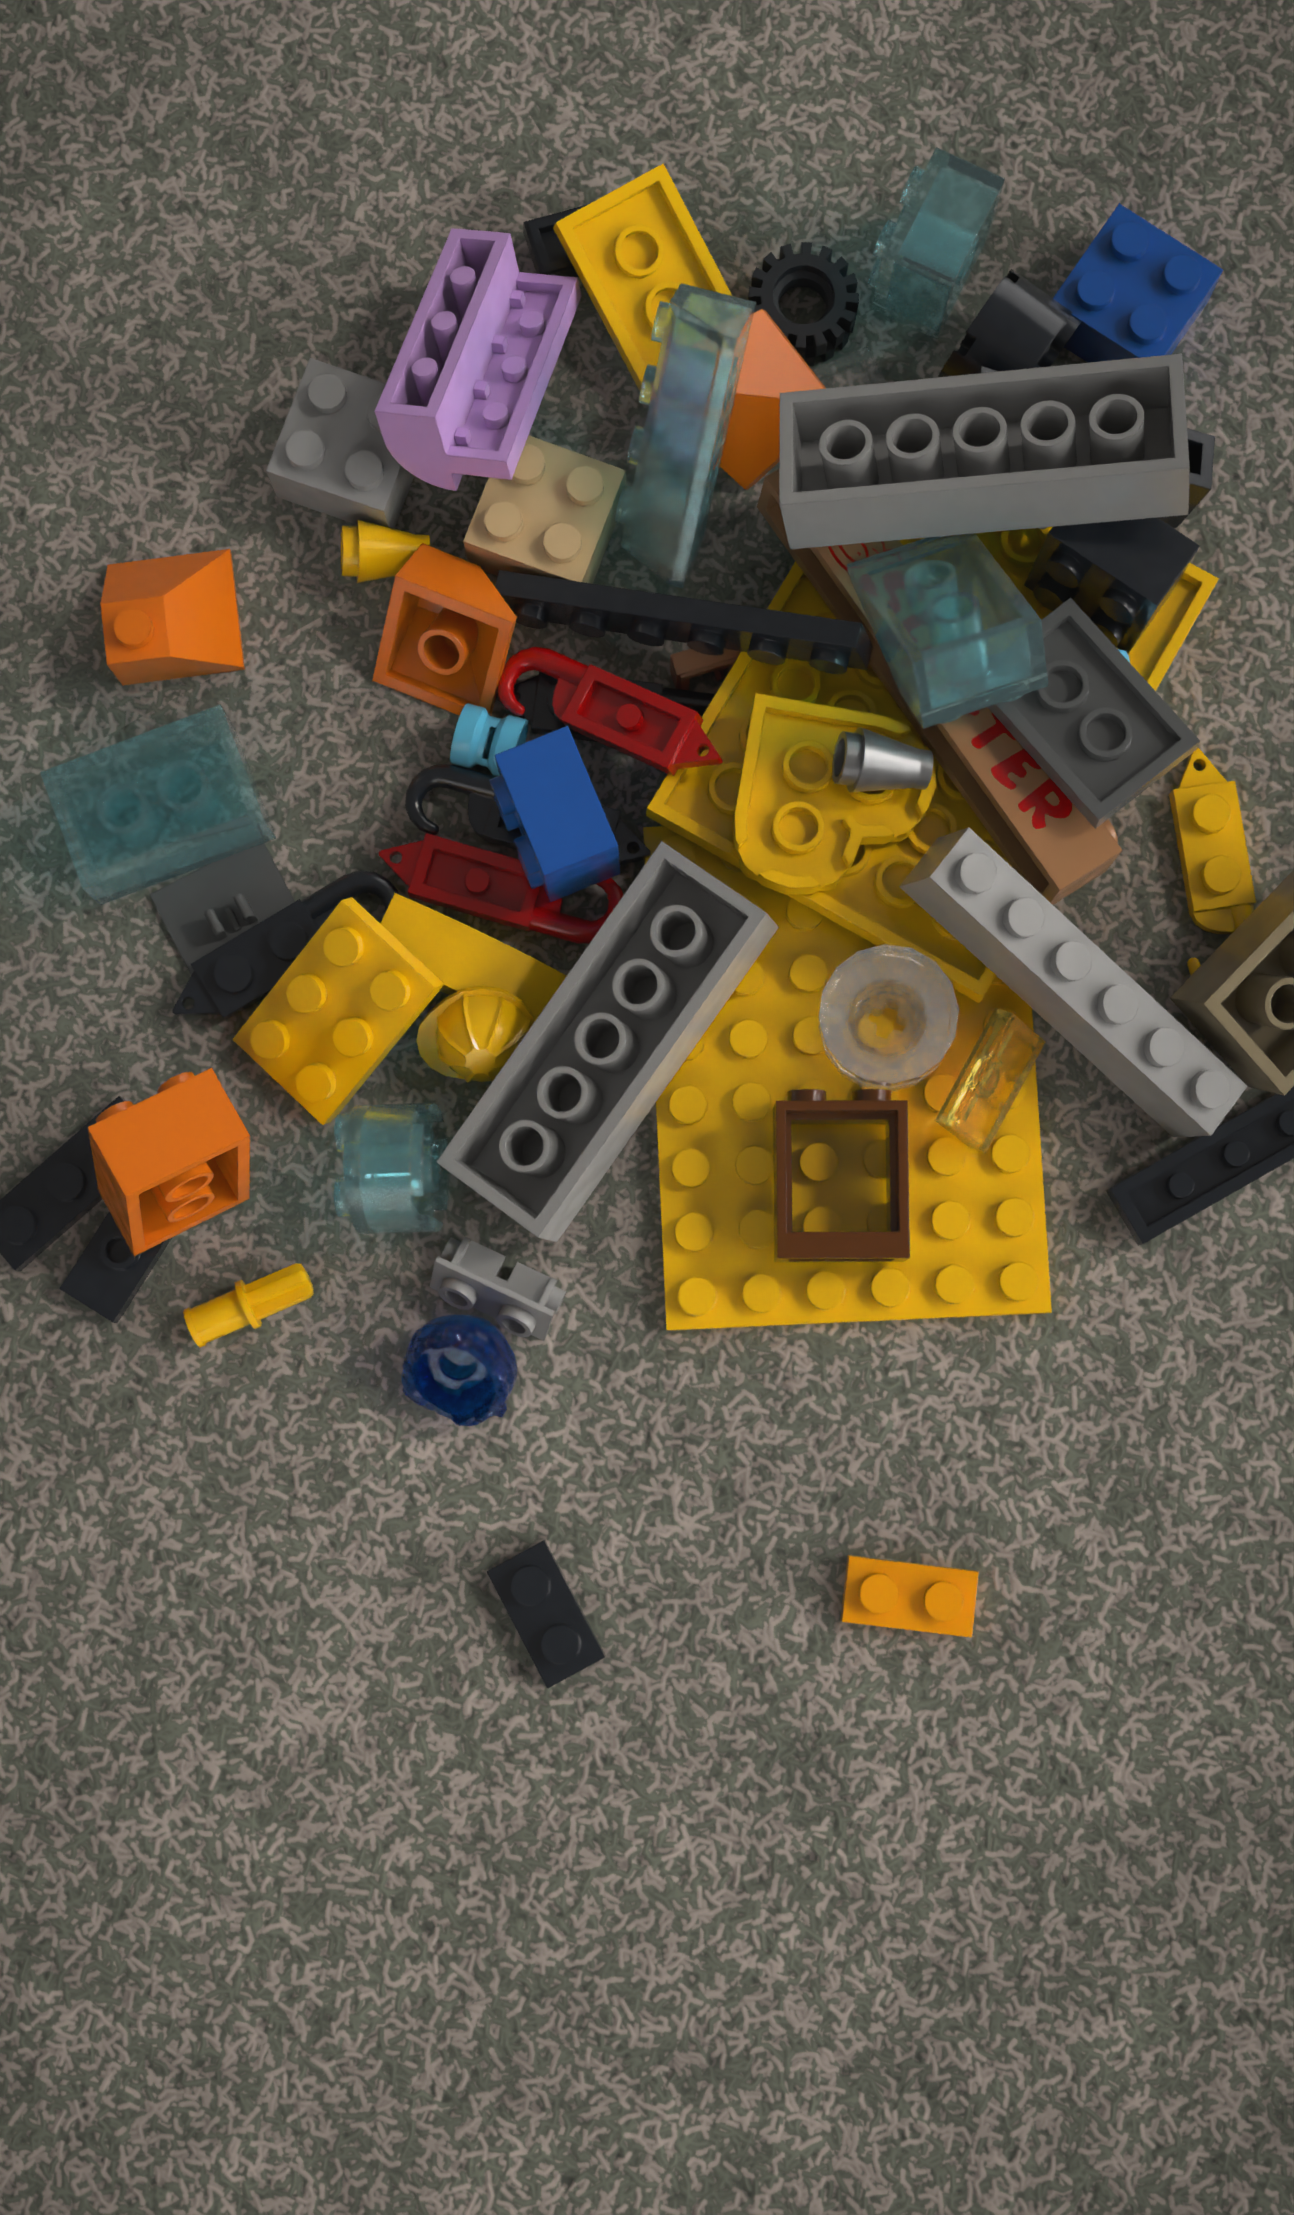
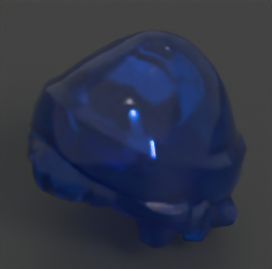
M446 1315L437 1317L416 1330L410 1340L402 1364V1390L405 1396L426 1410H434L437 1414L451 1419L458 1426H476L492 1416L503 1417L507 1410L505 1402L510 1396L517 1379L518 1367L515 1354L505 1335L494 1324L484 1318L475 1315Z

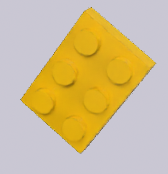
M664 163L557 221L553 227L642 396L652 392L650 387L696 343L744 319Z
M353 897L340 901L232 1040L318 1122L325 1125L333 1121L445 984Z

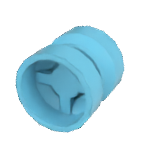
M470 703L465 704L459 716L450 751L451 764L468 769L475 765L488 767L493 776H499L494 755L526 743L528 720L508 715L503 719L490 716L484 707Z

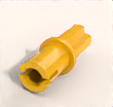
M295 1263L249 1284H245L243 1280L235 1282L234 1290L193 1308L184 1309V1319L194 1342L201 1348L206 1346L208 1342L250 1324L254 1329L261 1327V1319L310 1299L314 1294L313 1285L302 1264Z

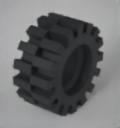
M801 242L800 254H793L790 243L780 247L779 259H776L772 252H770L763 258L762 270L756 267L751 278V287L749 286L747 316L761 309L766 310L808 366H814L815 357L821 355L823 361L826 362L834 357L836 347L842 350L848 343L849 333H853L859 305V293H856L858 282L854 273L847 276L849 264L842 256L835 263L831 262L832 249L822 246L820 254L817 256L811 254L812 243ZM795 287L814 289L824 299L826 311L814 323L797 324L791 322L783 316L779 308V301L783 294Z

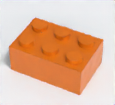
M212 1068L197 1075H194L193 1072L178 1074L164 1082L158 1088V1094L135 1105L131 1101L115 1104L104 1110L96 1118V1123L88 1127L98 1191L133 1256L250 1199V1134Z

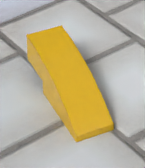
M394 893L380 923L445 984L440 989L441 992L452 995L463 988L483 985L504 989L523 1000L534 1014L535 1020L567 976L489 935L397 893Z

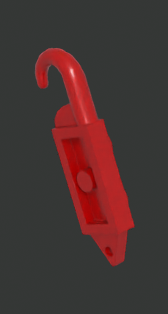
M535 646L520 650L510 657L504 665L503 673L498 683V695L504 707L516 716H522L525 713V707L516 700L514 685L523 673L536 670L558 680L552 703L554 713L565 726H568L573 731L672 776L675 775L678 769L723 763L722 758L701 727L704 720L693 709L594 665L589 664L587 666L549 648ZM709 750L707 755L701 756L702 751Z
M429 833L425 834L424 840L379 851L380 858L407 885V893L410 898L528 932L532 930L578 944H590L624 895L621 887L612 878L597 883L596 885L601 887L607 894L608 909L604 916L598 920L589 921L561 913L563 899L560 898L550 902L543 885L531 889L519 859ZM401 855L402 860L399 863L391 862L393 856Z

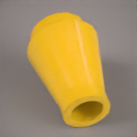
M357 520V526L342 525L341 576L356 577L357 583L393 577L422 543L430 546L429 535L413 534Z

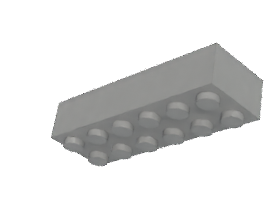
M1182 353L780 393L779 506L790 549L1188 515L1190 466Z
M661 841L436 1163L536 1237L558 1242L778 930V925L761 908Z

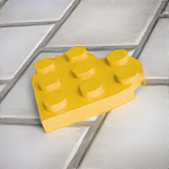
M755 693L733 818L734 848L739 857V865L743 874L752 880L758 881L764 887L786 895L813 894L818 891L826 892L833 889L838 884L840 878L851 868L860 845L886 844L906 839L911 834L913 828L924 818L935 792L936 771L934 759L931 780L925 790L904 788L864 792H849L846 785L835 784L832 778V762L835 745L842 731L855 733L858 727L917 749L925 750L923 744L910 734L911 728L905 723L879 714Z

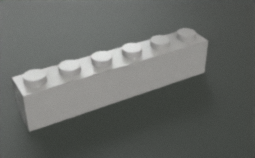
M969 827L937 838L899 886L1172 1137L1211 1136L1247 1088V1085Z

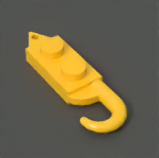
M1197 748L1189 757L1178 788L1173 789L1169 794L1189 915L1194 924L1204 931L1215 934H1232L1254 911V904L1256 903L1236 782H1227L1204 753ZM1193 763H1199L1202 766V771L1196 770ZM1192 957L1187 962L1190 975L1201 966L1197 958Z

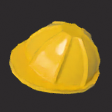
M484 985L463 988L443 999L426 1014L419 1024L416 1043L420 1056L428 1066L444 1076L465 1079L466 1082L472 1080L479 1082L493 1081L536 1020L534 1014L523 1000L504 989Z

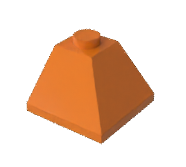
M761 309L696 343L650 389L686 436L740 486L748 490L780 462V393L826 389V387L766 310Z
M422 543L395 575L372 681L459 716L464 705L467 703L486 708L491 716L498 692V683L503 673L517 616L479 565Z
M230 549L107 565L100 603L107 666L122 686L245 670Z

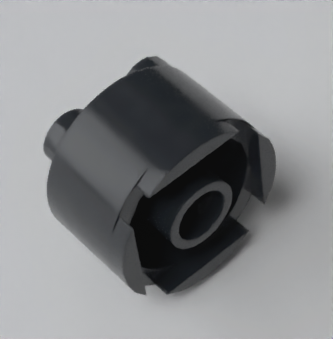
M1011 269L982 307L966 331V335L960 343V348L958 351L954 350L938 377L977 374L982 366L996 371L1049 367L1060 354L1081 321L1071 315L1073 312Z

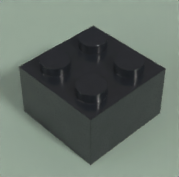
M1158 517L1054 526L1047 534L1024 586L1032 590L1037 601L1051 611H1054L1071 598L1115 647L1129 654L1169 598L1200 548V545Z

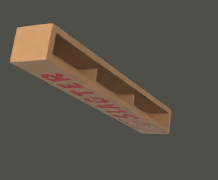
M779 469L765 476L757 508L835 618L863 624L873 645L869 662L870 667L926 746L932 751L936 760L1012 867L1052 905L1105 873L1123 851L1118 845V837L1113 825L1107 819L1095 829L968 686L970 675L990 659H984L971 641L968 626L962 615L956 609L948 608L935 591L931 574L925 564L916 557L912 558L899 540L790 549L779 506Z

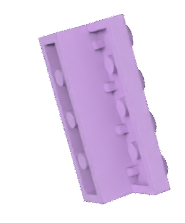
M451 229L374 411L387 449L404 469L431 485L457 491L463 475L512 480L582 297L578 277L519 272L510 233Z

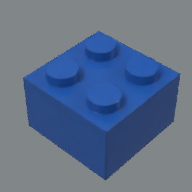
M1119 203L1053 297V299L1073 312L1071 315L1081 321L1064 348L1088 363L1171 355L1209 301L1223 269Z
M568 726L494 755L499 776L489 781L494 792L496 805L507 831L518 827L521 831L522 836L515 838L514 842L518 850L520 863L531 889L543 885L549 901L552 902L620 874L617 841Z

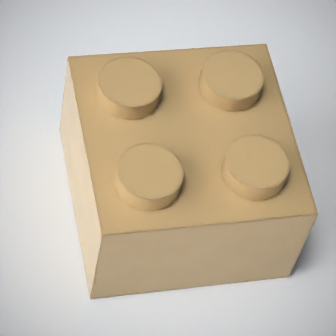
M528 435L512 480L490 477L487 480L463 540L467 561L479 565L483 571L498 576L499 570L593 584L627 498L626 470Z

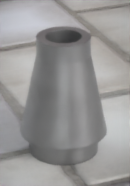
M858 727L855 733L842 731L837 739L833 754V782L846 785L849 792L904 788L925 790L930 783L933 771L932 751L917 749L862 727Z

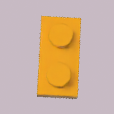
M848 1555L841 1621L972 1638L979 1572L976 1570Z

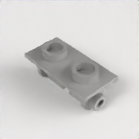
M451 1237L441 1257L437 1256L429 1287L437 1290L439 1296L445 1302L462 1310L475 1308L496 1318L499 1326L513 1335L519 1337H529L532 1335L544 1341L553 1316L557 1314L567 1291L556 1287L558 1280L517 1262L508 1281L497 1277L506 1256L467 1237L462 1242Z

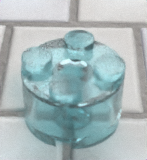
M436 1103L356 1105L351 1113L337 1115L334 1136L338 1152H344V1178H337L335 1181L334 1206L338 1217H350L355 1230L359 1234L439 1232L444 1223L434 1218L435 1211L447 1210L449 1201V1171L436 1163V1161L448 1146L447 1139H435L432 1122H444L442 1112Z

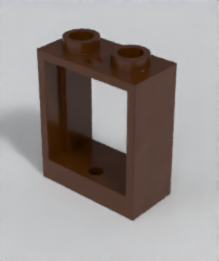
M818 1089L788 1091L787 1101H776L773 1107L774 1262H904L910 1258L908 1100H891V1091L885 1089L852 1091V1100H826V1091ZM791 1124H885L887 1232H792Z

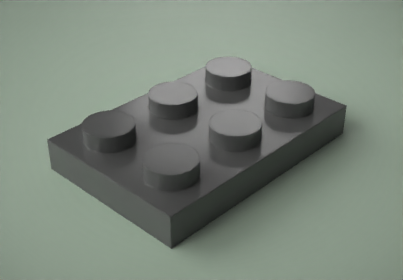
M1071 598L991 658L969 677L968 686L1095 829L1192 754L1200 743L1197 736Z

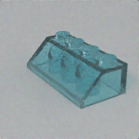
M683 283L679 285L670 303L660 301L656 312L651 340L660 342L661 348L657 366L648 364L643 377L639 403L649 405L645 428L636 425L632 434L627 464L637 466L633 487L623 486L615 517L616 523L625 525L621 548L670 586L682 589L703 544L756 302Z

